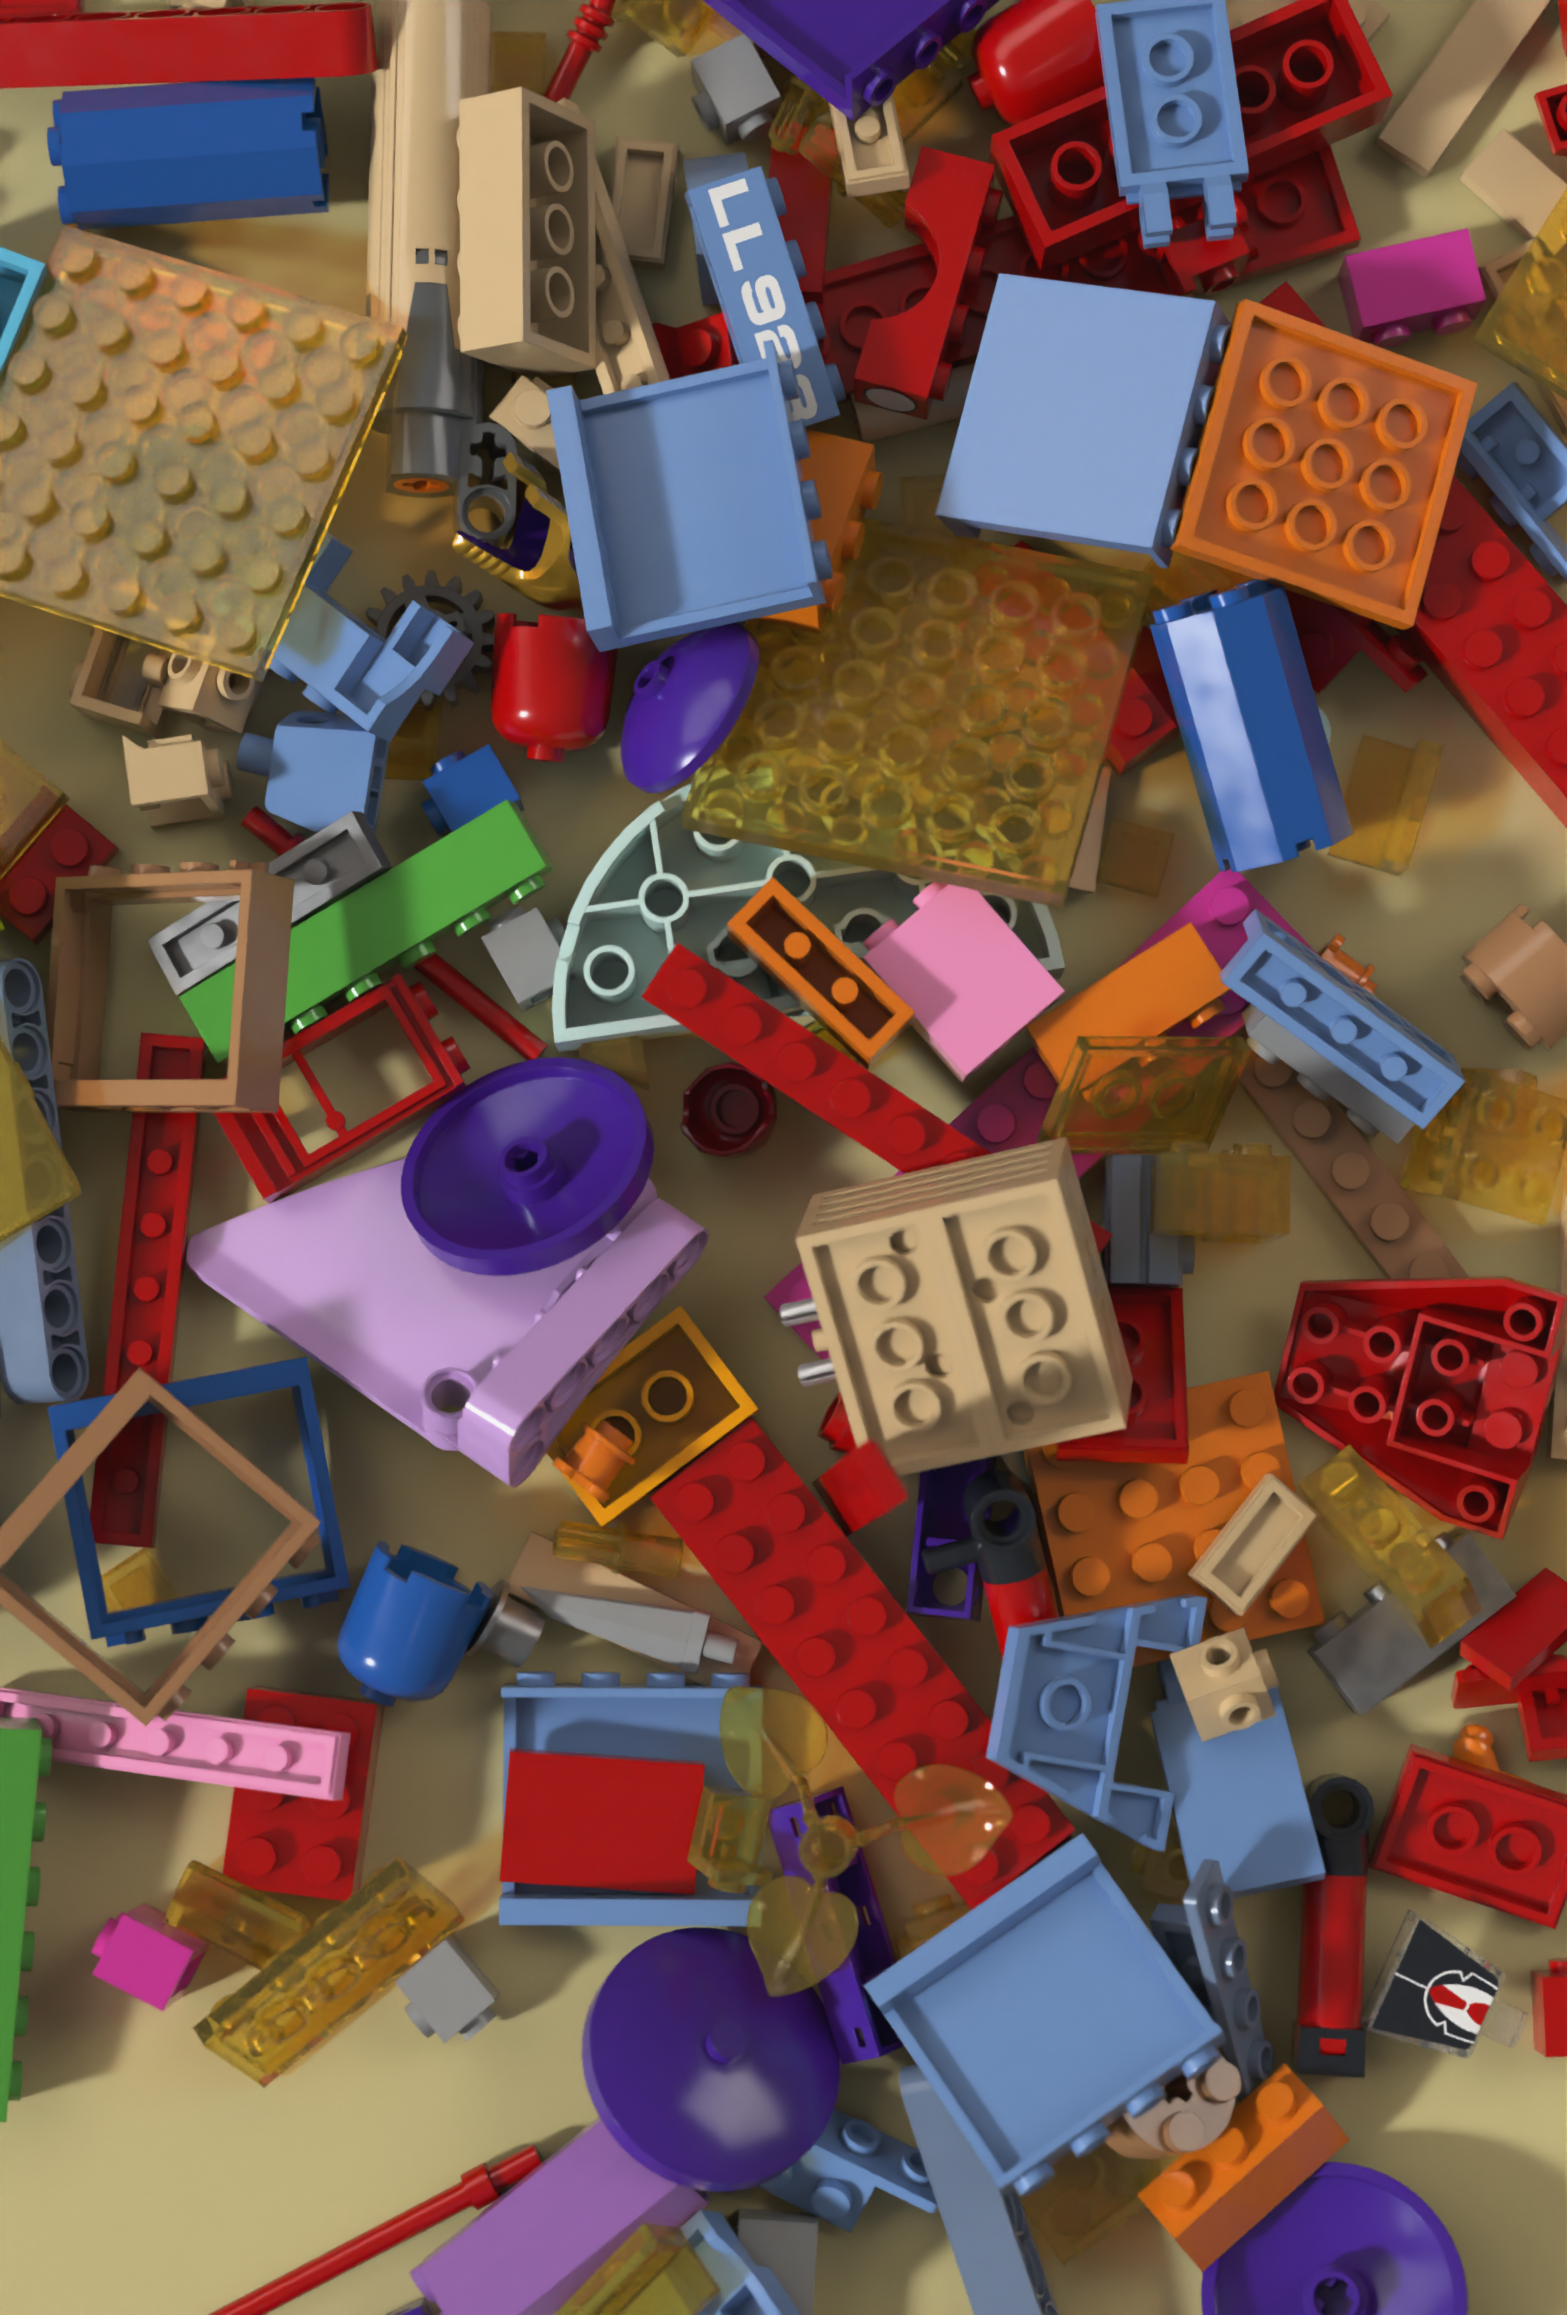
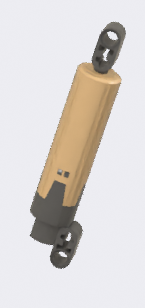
M377 0L373 5L378 70L372 72L363 421L366 427L387 435V493L416 498L454 496V535H456L457 531H463L469 536L473 535L476 539H482L483 542H488L492 546H497L501 549L510 534L515 520L517 477L508 472L502 461L509 452L517 456V448L514 438L504 427L491 422L483 423L485 361L460 352V337L457 328L460 315V275L457 268V258L460 252V213L457 206V194L460 189L459 148L457 145L459 100L490 93L492 12L490 6L483 0ZM482 448L489 450L490 460L495 461L488 484L479 485L482 477V460L476 454L478 449ZM478 508L488 509L499 519L500 528L493 532L479 531L472 526L468 513Z

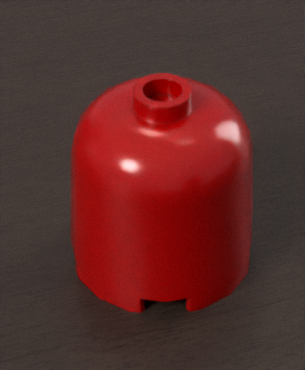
M1018 0L988 18L978 27L972 38L971 55L976 72L966 78L983 111L994 106L1004 121L1015 125L1104 86L1095 18L1096 9L1091 0Z
M515 613L496 614L491 688L492 723L498 734L508 742L528 747L527 759L565 763L566 751L586 749L597 743L606 731L610 716L618 648L599 652L587 632L585 619L539 614L537 623L516 620L517 614Z

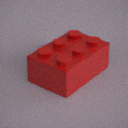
M255 1686L247 1689L243 1719L350 1733L343 1799L327 1800L234 1787L221 1879L222 1886L348 1902L353 1901L360 1895L384 1705L368 1699L265 1686Z

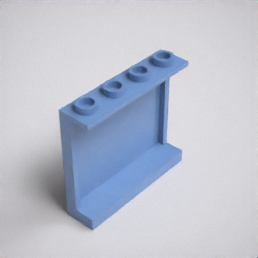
M999 273L935 515L955 536L979 539L981 529L1098 546L1149 554L1159 567L1169 569L1173 550H1170V547L1175 541L1177 524L1183 511L1181 510L1186 487L1191 481L1193 462L1199 451V448H1197L1203 425L1208 417V406L1211 395L1215 390L1214 384L1220 363L1223 360L1228 333L1231 330V323L1217 302L1206 299Z
M773 339L763 342L766 355L764 359L579 400L572 385L546 390L586 629L599 652L826 603L822 581L833 578L832 565L826 541L820 540L815 542L811 520L822 518L820 500L814 479L807 481L803 479L800 460L811 458L810 446L803 419L793 421L789 400L800 398L797 376L792 360L781 362Z
M525 1671L517 1672V1683H506L501 1687V1697H504L503 1828L510 1748L704 1761L705 1770L695 1895L502 1882V1895L499 1898V1925L761 1926L763 1685H750V1673H711V1685L685 1684V1673L649 1672L646 1673V1684H620V1672H582L581 1684H555L556 1672Z
M1083 1833L864 1985L1006 2197L1018 2190L1022 2197H1025L1041 2188L1054 2177L1055 2172L1051 2168L1054 2163L1071 2151L1080 2158L1099 2147L1111 2135L1106 2128L1108 2125L1127 2112L1135 2119L1154 2108L1166 2097L1162 2089L1163 2086L1183 2072L1189 2080L1205 2072L1221 2058L1217 2048L1226 2043L1220 2026L1217 2023L1215 2024L1105 1869L1097 1852Z

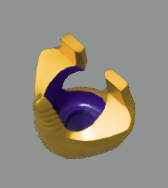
M509 452L502 463L508 472L518 479L516 483V515L510 531L507 549L492 546L490 543L483 542L482 539H476L473 535L469 536L463 531H457L452 547L455 552L463 554V557L470 559L474 564H478L480 568L488 570L491 575L545 608L558 611L581 609L583 605L567 512L558 500L548 494L546 482L535 466Z

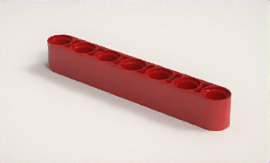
M366 2L0 16V89L343 77L363 75L378 70L372 5Z

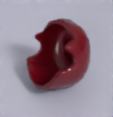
M729 1061L706 1068L691 1083L690 1087L683 1092V1118L680 1128L687 1139L702 1153L725 1160L750 1156L763 1147L774 1132L777 1122V1097L773 1085L739 1063Z

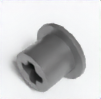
M501 1579L491 1589L494 1592L493 1599L465 1655L470 1657L481 1648L518 1668L526 1661L535 1647L543 1630L545 1617L509 1598L510 1584Z

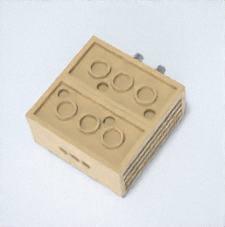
M1067 1137L812 1195L795 1239L813 1298L781 1305L780 1317L782 1318L783 1325L786 1327L820 1320L822 1328L812 1330L813 1344L817 1352L828 1350L830 1358L799 1365V1381L803 1387L838 1381L857 1447L870 1438L872 1441L876 1440L897 1475L902 1476L1126 1428L1133 1378Z

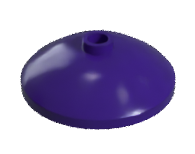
M738 623L695 631L669 646L654 661L648 663L642 669L635 681L634 691L626 709L620 747L623 771L630 783L646 793H660L669 790L697 771L721 745L738 720L756 678L759 648L755 636Z

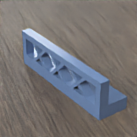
M1254 909L1243 922L1248 940L1219 974L1221 982L1424 1130L1465 1082L1454 1055L1264 914Z

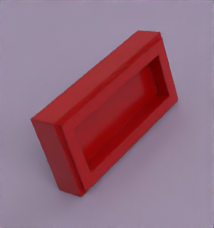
M1546 1567L1516 1592L1514 1599L1477 1626L1460 1643L1459 1655L1509 1692L1567 1642V1582Z

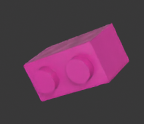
M1468 228L1346 255L1337 275L1352 337L1367 343L1373 342V345L1383 349L1405 343L1411 338L1410 334L1434 329L1436 335H1447L1464 330L1472 324L1471 320L1476 319L1486 301Z
M143 1903L126 1913L122 1911L116 1919L110 1917L92 1949V1953L100 1957L92 1975L164 2011L184 1996L213 1938Z

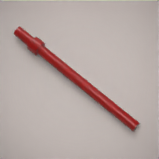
M258 806L253 807L241 822V826L277 854V858L307 839L301 833L293 836ZM437 953L413 966L525 1060L539 1059L548 1048L545 1042Z
M532 2144L490 2167L484 2162L461 2174L462 2182L208 2315H265L471 2206H474L477 2210L486 2207L502 2196V2190L519 2182L544 2162L535 2144Z

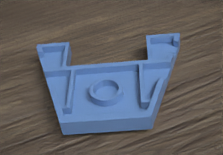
M1185 1594L1009 1626L986 1758L1144 1847L1164 1852L1174 1793L1163 1789L1113 1782L1135 1648L1142 1646L1177 1652L1199 1644L1207 1598Z

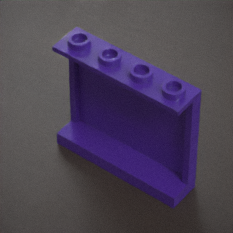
M1000 0L702 1L850 120L854 121L871 106H879L891 96L895 87L916 69H924L935 60L940 50L961 32H969L975 28L985 12Z

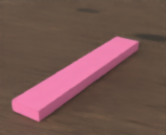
M0 1687V1716L37 1718L42 1729L41 1737L52 1738L51 1761L319 1799H343L350 1733L175 1710L166 1722L156 1715L146 1727L117 1702Z

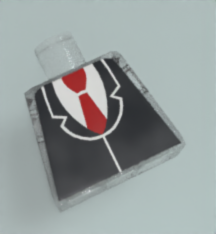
M1408 1909L1362 2011V2026L1375 2034L1469 2059L1480 2035L1512 2049L1524 2030L1527 2012L1497 1999L1505 1981L1506 1974L1425 1917Z

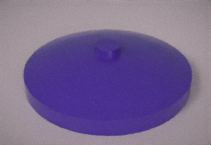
M555 1057L528 1060L500 1068L473 1081L465 1089L450 1097L431 1115L420 1129L407 1153L402 1170L401 1197L405 1213L424 1246L439 1260L459 1270L479 1275L509 1276L548 1268L576 1256L601 1240L618 1225L634 1206L646 1185L653 1164L654 1136L652 1127L632 1087L615 1072L602 1065L575 1058Z
M692 1927L666 1932L645 1941L623 1957L604 1979L594 1995L584 2023L582 2036L583 2072L591 2100L601 2121L619 2145L637 2162L651 2172L679 2185L697 2190L723 2192L743 2190L764 2184L791 2168L813 2147L828 2125L835 2108L840 2082V2057L822 2001L806 1978L787 1959L763 1943L740 1933L717 1928Z
M1325 2162L1203 2271L1201 2307L1203 2315H1469V2294L1463 2263L1451 2235L1435 2212L1416 2193L1392 2177L1371 2168L1341 2162Z

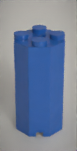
M288 78L204 81L63 92L62 99L53 100L54 127H48L47 143L51 165L62 166L65 186L58 187V206L62 224H76L79 230L329 212L330 175L329 173H321V169H325V156H328V144L321 91L319 86H316L317 79Z
M1252 579L1237 584L1236 588L1219 593L1217 589L1199 593L1180 600V603L1153 611L1155 623L1150 625L1219 870L1227 871L1231 869V872H1241L1281 863L1299 857V851L1311 846L1310 840L1314 841L1315 849L1318 851L1333 846L1352 835L1353 831L1284 586L1277 587L1260 579Z

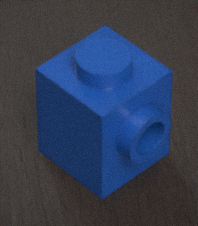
M489 744L468 756H465L463 751H458L444 757L430 768L432 776L422 781L431 798L420 805L439 837L449 831L452 833L507 799L517 803L521 812L525 810L517 791Z

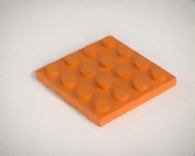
M1245 298L1236 304L1231 330L1228 333L1224 348L1223 360L1220 363L1214 384L1215 390L1211 395L1208 406V417L1203 425L1197 448H1199V451L1193 462L1191 481L1186 487L1181 506V510H1183L1182 515L1178 521L1175 541L1170 550L1257 580H1263L1277 587L1284 586L1286 590L1401 630L1413 627L1478 383Z
M1269 1371L1187 1388L1189 1457L1187 1464L1056 1461V1443L1023 1450L1059 1617L1190 1594L1207 1598L1200 1643L1243 1627L1248 1640H1254L1325 1623L1306 1536L1301 1539L1243 1616H1236L1187 1575L1265 1473H1272L1296 1493ZM1137 1646L1132 1667L1171 1659L1170 1654L1175 1652Z

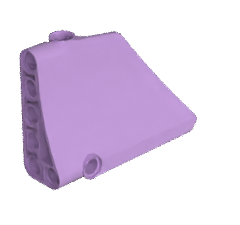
M404 1158L317 1185L271 1202L203 1230L190 1238L187 1247L186 1263L191 1274L416 1431L433 1446L448 1451L459 1450L508 1486L516 1487L524 1482L534 1471L571 1416L620 1351L697 1262L708 1242L709 1231L663 1199H657L656 1188L648 1178L638 1200L618 1225L601 1240L576 1256L548 1268L525 1274L489 1276L465 1272L444 1263L434 1256L421 1242L410 1223L401 1197V1176L406 1159ZM446 1406H459L463 1408L455 1413H445L440 1410Z

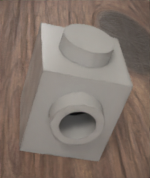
M743 33L691 60L692 83L698 95L692 97V101L702 124L708 132L717 128L726 146H729L740 139L744 143L756 141L772 131L776 126L775 121L781 119V95L750 38Z
M522 906L515 907L493 919L488 924L492 932L484 935L481 939L521 1011L524 1012L553 996L554 972L565 930L557 916L545 922L538 907L526 913ZM570 966L569 977L572 981L576 979V976Z
M451 1933L395 1981L397 1986L410 2000V2003L404 2007L407 2015L427 2038L437 2033L442 2041L446 2043L459 2032L464 2040L467 2041L496 2016L489 2006L497 1999L500 1992Z

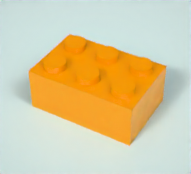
M680 1305L620 1351L546 1453L553 1462L557 1456L565 1458L584 1433V1430L580 1427L581 1424L586 1422L593 1428H596L602 1419L634 1442L627 1453L636 1462L633 1466L629 1463L625 1464L608 1487L607 1491L611 1495L605 1503L595 1498L563 1474L600 1526L606 1528L703 1455L749 1417L759 1413V1409Z

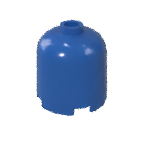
M378 1541L340 1630L337 1642L339 1658L348 1672L362 1682L359 1692L376 1703L393 1707L397 1699L409 1702L431 1700L443 1693L451 1682L490 1606L494 1592L481 1581L476 1582L473 1590L454 1580L459 1568L434 1555L401 1544L397 1555H392L389 1551L390 1546L384 1541Z

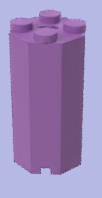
M598 2117L423 2259L422 2263L410 2271V2275L421 2293L431 2303L437 2302L442 2310L439 2315H573L691 2219L700 2209L707 2206L710 2194L705 2190H697L671 2182L648 2170L619 2145L600 2117Z

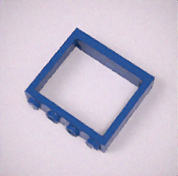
M307 1357L161 1384L187 1407L291 1387L315 1516L321 1521L318 1531L319 1537L322 1539L320 1542L325 1568L274 1578L270 1583L278 1589V1592L255 1619L275 1614L273 1603L299 1598L301 1608L316 1607L323 1603L338 1601L337 1590L350 1588L351 1586ZM117 1393L47 1407L57 1461L76 1441L74 1429L89 1426ZM146 1400L132 1418L161 1411ZM83 1475L64 1495L91 1640L106 1637L107 1647L134 1644L146 1640L144 1629L170 1624L173 1635L198 1631L236 1587L233 1586L108 1612ZM245 1613L238 1619V1621L252 1620Z

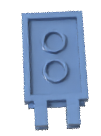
M1130 0L1097 4L1095 18L1119 197L1126 196L1127 205L1139 204L1143 248L1169 246V235H1172L1173 232L1169 200L1201 196L1203 199V218L1207 242L1233 239V227H1236L1237 224L1233 193L1242 191L1241 182H1247L1249 168L1225 0Z
M1172 1660L1158 1661L1157 1670L1164 1700L1154 1702L1156 1711L1150 1712V1721L1167 1791L1174 1793L1172 1812L1190 1884L1204 1859L1219 1861L1224 1884L1230 1887L1233 1899L1325 1879L1326 1872L1278 1686L1268 1690L1276 1716L1257 1722L1246 1729L1235 1730L1202 1742Z

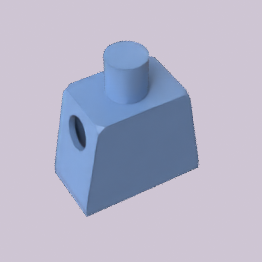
M294 711L277 724L274 739L245 733L238 749L237 768L238 770L268 777L264 804L269 813L314 832H319L351 811L363 812L373 833H375L390 743L367 732L345 713H335L333 715L329 712Z

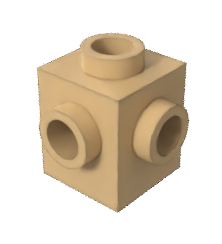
M211 630L209 638L182 635L179 646L169 659L168 676L157 705L205 729L241 734L249 711L259 697L260 681L266 665L262 660L244 652L247 643L234 635L218 630Z
M1244 1627L1221 1636L1212 1637L1205 1642L1170 1654L1202 1742L1235 1730L1246 1729L1257 1722L1276 1716L1268 1690L1280 1686L1266 1648L1253 1653Z

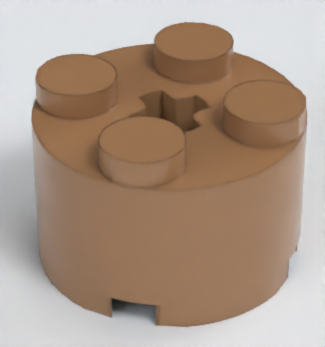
M1519 904L1462 955V959L1467 967L1462 971L1463 974L1460 976V979L1484 1005L1494 998L1510 1016L1506 1018L1503 1025L1523 1048L1530 1051L1539 1044L1546 1050H1550L1567 1035V944L1542 920L1531 928L1523 921L1530 909Z
M1222 2045L1217 2048L1221 2058L1205 2072L1190 2080L1183 2072L1163 2086L1162 2089L1166 2097L1154 2108L1135 2119L1127 2112L1108 2125L1106 2128L1111 2135L1105 2143L1119 2154L1128 2158L1157 2160L1199 2150L1218 2138L1230 2121L1236 2096L1241 2089L1239 2071L1232 2063L1225 2060Z

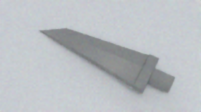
M520 1586L551 1619L682 1668L681 1671L697 1675L702 1656L730 1664L734 1662L739 1639L708 1631L712 1612L697 1608L694 1611Z

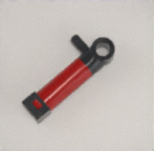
M991 1470L977 1475L967 1485L963 1496V1509L968 1519L972 1537L926 1548L922 1551V1558L926 1572L930 1575L978 1562L1003 1661L1009 1626L1057 1618L1059 1616L1036 1525V1512L1022 1482L1013 1474L1002 1470ZM1007 1500L1015 1504L1013 1512L1001 1521H990L983 1517L986 1509L996 1501Z
M1332 1773L1316 1778L1305 1790L1326 1874L1323 1880L1302 1884L1297 2020L1292 2021L1291 2066L1298 2074L1365 2077L1366 2030L1362 2027L1369 1827L1372 1824L1375 1810L1373 1798L1365 1786L1348 1776ZM1345 1790L1353 1800L1354 1808L1352 1815L1348 1821L1341 1825H1329L1322 1814L1323 1801L1331 1792Z

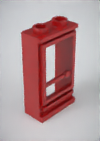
M398 973L391 977V980L283 1042L281 1069L294 1061L296 1062L327 1115L326 1125L331 1130L337 1132L338 1138L309 1154L280 1104L278 1113H214L265 1201L271 1203L285 1198L437 1109L454 1094L467 1087L461 1074L470 1070L471 1067L452 1036L441 1042L429 1020L439 1015L420 981L409 987L402 975ZM390 1006L433 1082L347 1131L345 1128V1116L341 1112L335 1111L304 1055Z

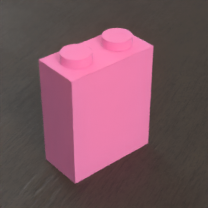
M963 873L949 884L941 876L927 886L912 901L919 910L900 926L893 918L880 926L864 941L863 944L869 952L862 959L865 965L915 1011L912 1027L961 1083L1020 1034L1027 1025L1034 1022L1055 1004L1065 992Z

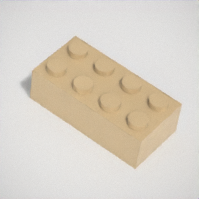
M522 86L459 100L457 145L459 148L460 189L457 194V206L460 213V252L457 258V268L460 275V315L457 328L460 337V352L532 379L536 376L538 378H545L596 369L595 120Z

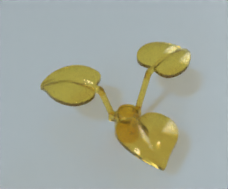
M733 1686L725 1693L719 1721L720 1739L723 1755L733 1778L749 1794L763 1800H772L779 1797L789 1788L793 1781L798 1788L804 1815L802 1820L808 1827L801 1837L798 1851L803 1866L813 1874V1886L805 1879L795 1875L775 1878L761 1887L753 1897L748 1910L747 1932L749 1942L762 1971L766 1989L771 1996L788 1995L811 1987L840 1966L852 1950L858 1935L859 1925L856 1907L847 1896L837 1892H824L827 1885V1878L842 1873L854 1859L858 1847L865 1846L869 1842L894 1831L903 1830L902 1849L914 1866L931 1875L952 1876L976 1865L987 1854L997 1837L1012 1820L1013 1812L1011 1806L991 1783L966 1769L947 1764L922 1766L911 1771L898 1782L894 1792V1800L901 1816L899 1818L890 1819L860 1832H856L852 1824L842 1817L825 1816L820 1818L816 1813L809 1781L803 1774L817 1767L827 1751V1726L817 1708L803 1696L782 1689Z

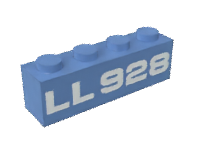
M759 166L687 190L684 195L738 363L742 364L766 358L763 342L773 339L781 362L792 360L797 376L800 398L789 400L793 421L803 419L806 427L839 416L840 412L836 402L846 399L844 387L836 364L833 362L824 365L817 341L826 338L824 324L816 302L812 301L805 304L797 279L807 276L797 241L793 239L785 242L777 218L787 214V210L776 177L765 180L762 167Z

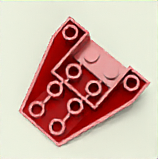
M1506 1276L1304 1280L1299 1286L1274 1390L1276 1405L1439 1520L1503 1540L1536 1457L1566 1342L1567 1295Z

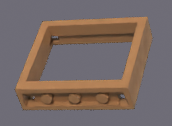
M237 859L230 860L229 870L220 871L219 865L186 861L180 862L179 872L170 873L169 867L163 865L132 864L131 874L122 875V870L114 867L90 866L88 876L56 877L46 1022L57 1109L83 1113H278L294 879L268 873L269 864L266 862H245ZM240 901L227 1079L100 1080L112 905Z
M139 1367L0 1527V1569L146 1400L291 1521L145 1692L0 1571V1605L147 1727L156 1715L166 1722L172 1713L183 1704L191 1693V1690L184 1685V1682L200 1664L210 1671L235 1642L227 1634L232 1626L244 1613L254 1620L278 1592V1589L270 1583L287 1562L295 1569L299 1568L322 1539L314 1533L321 1524L317 1516Z

